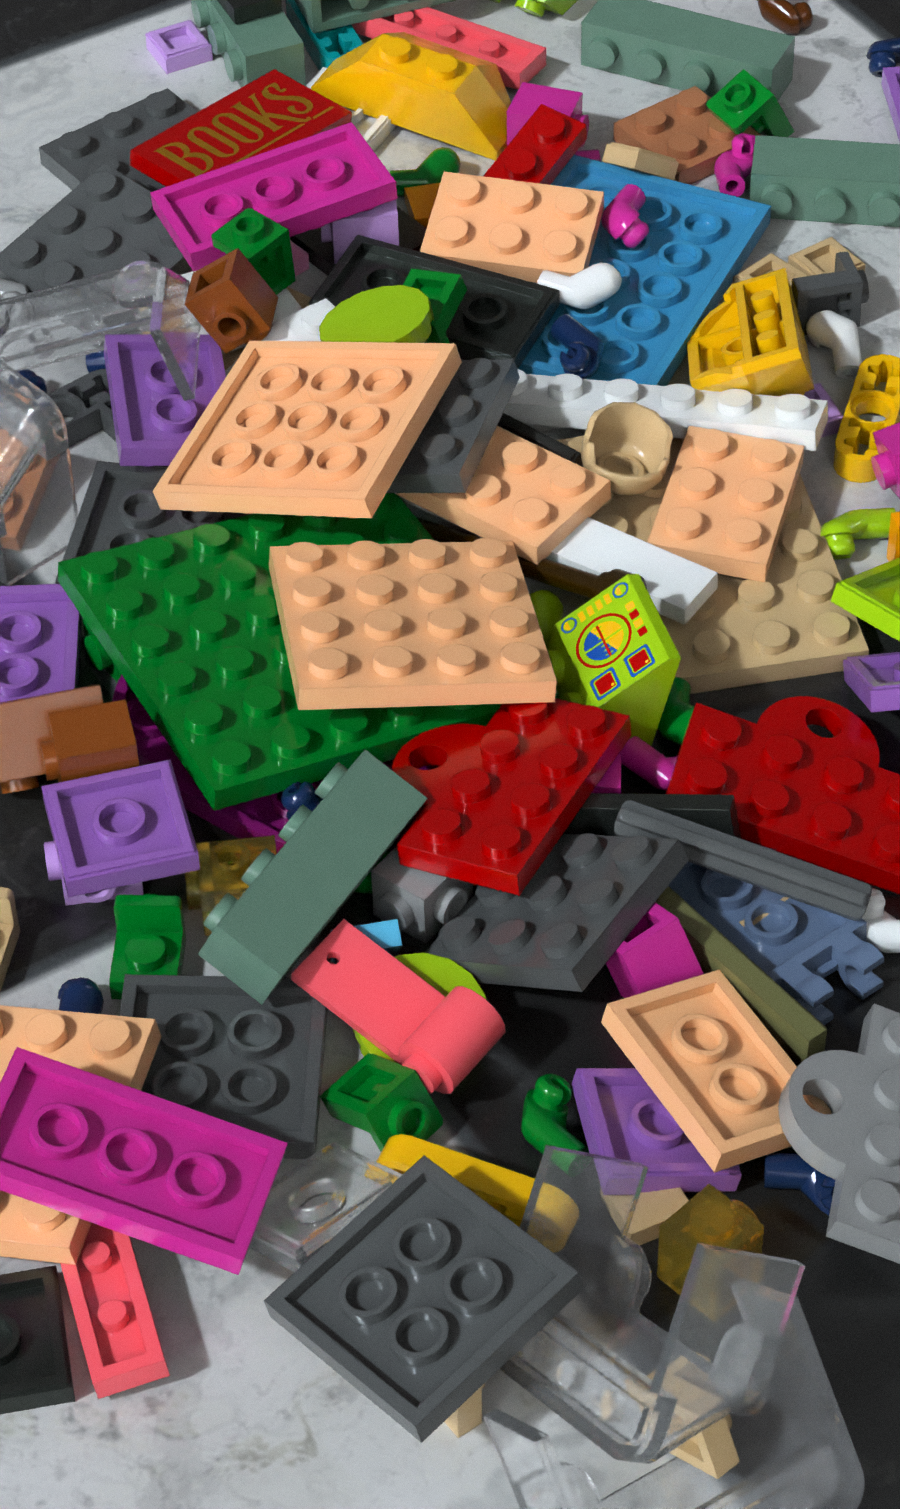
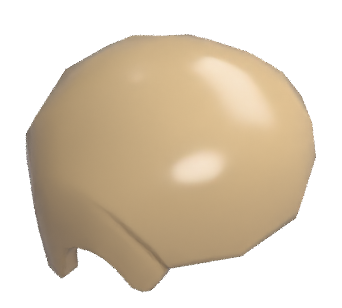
M612 402L596 410L589 419L582 440V465L584 468L611 480L612 493L617 495L645 494L662 481V477L668 468L673 433L669 425L656 411L635 402Z

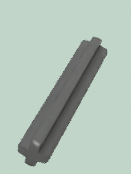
M626 800L623 803L614 826V834L616 836L679 839L690 863L853 921H860L867 910L872 887L862 881L633 800Z

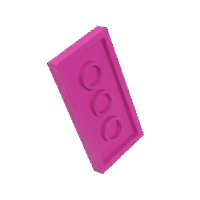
M352 122L150 192L154 212L193 272L226 255V253L213 246L211 235L247 208H252L287 228L289 236L292 237L309 230L321 228L325 224L353 214L369 211L376 206L398 199L396 181Z
M16 1047L0 1082V1190L239 1275L288 1143Z

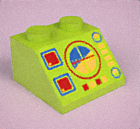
M627 574L554 625L547 651L557 680L556 690L559 692V699L630 715L632 735L630 738L638 736L652 746L681 657L640 575Z

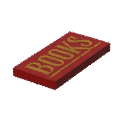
M274 69L131 149L130 166L167 187L350 123L352 112Z

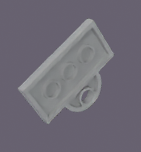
M874 1003L863 1020L858 1053L846 1050H828L813 1054L803 1060L797 1066L781 1092L778 1111L782 1130L796 1153L811 1167L835 1179L826 1237L900 1264V1013ZM803 1095H813L820 1098L828 1105L832 1114H822L813 1110L806 1103Z

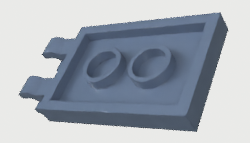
M690 862L684 865L668 885L823 1025L833 1020V1013L821 1003L834 995V989L824 979L837 970L845 986L860 999H865L883 987L884 981L874 974L872 970L884 963V956L874 945L865 942L867 922L863 919L853 921L791 898L784 902L780 900L785 897L783 895ZM769 913L757 924L753 925L752 922L756 917ZM744 920V927L739 923Z

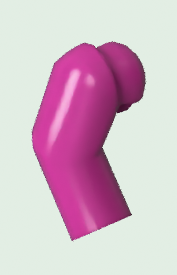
M638 736L630 738L622 749L621 764L654 788L662 791L667 790L677 756L666 757Z

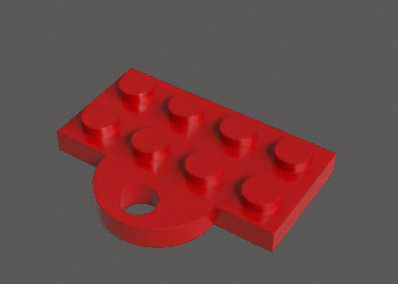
M795 696L779 700L770 705L762 713L756 724L696 702L665 794L734 795L741 839L900 895V774L879 767L880 753L877 741L868 726L857 715L847 708L823 698ZM807 725H820L828 729L834 737L825 738L818 736Z
M555 698V702L502 704L486 726L452 724L437 727L415 736L396 754L392 771L428 799L414 818L416 820L397 844L399 864L520 896L632 736L630 715ZM429 765L439 766L437 768L430 770L419 769L421 767Z

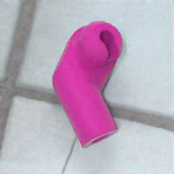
M746 133L736 135L732 139V150L722 153L716 160L714 174L720 193L740 197L744 193V179L751 173L755 144L754 135Z
M633 184L625 185L606 207L601 218L603 228L615 240L620 238L628 248H635L649 233L648 224L638 218L640 215L638 211L646 202L645 194L641 188Z

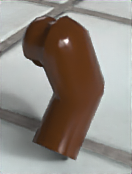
M757 0L764 20L786 35H797L800 29H807L813 23L812 10L805 2L792 5L786 0Z

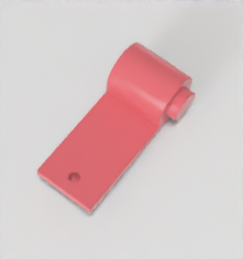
M345 919L291 973L290 980L395 1062L416 1070L429 1094H432L434 1091L442 1094H451L506 1033L505 1024L500 1014L481 995L466 987L457 986L445 997ZM330 958L337 959L336 964L329 963L327 960Z

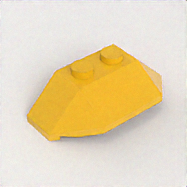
M405 32L383 33L335 59L311 86V90L340 106L354 111L358 108L363 109V114L377 119L381 114L388 116V119H391V124L495 161L507 147V110L511 101L497 64Z
M786 268L732 284L723 294L725 302L707 314L687 342L689 377L691 386L694 389L719 392L728 389H744L753 395L772 396L786 394L804 395L806 391L814 389L808 348Z

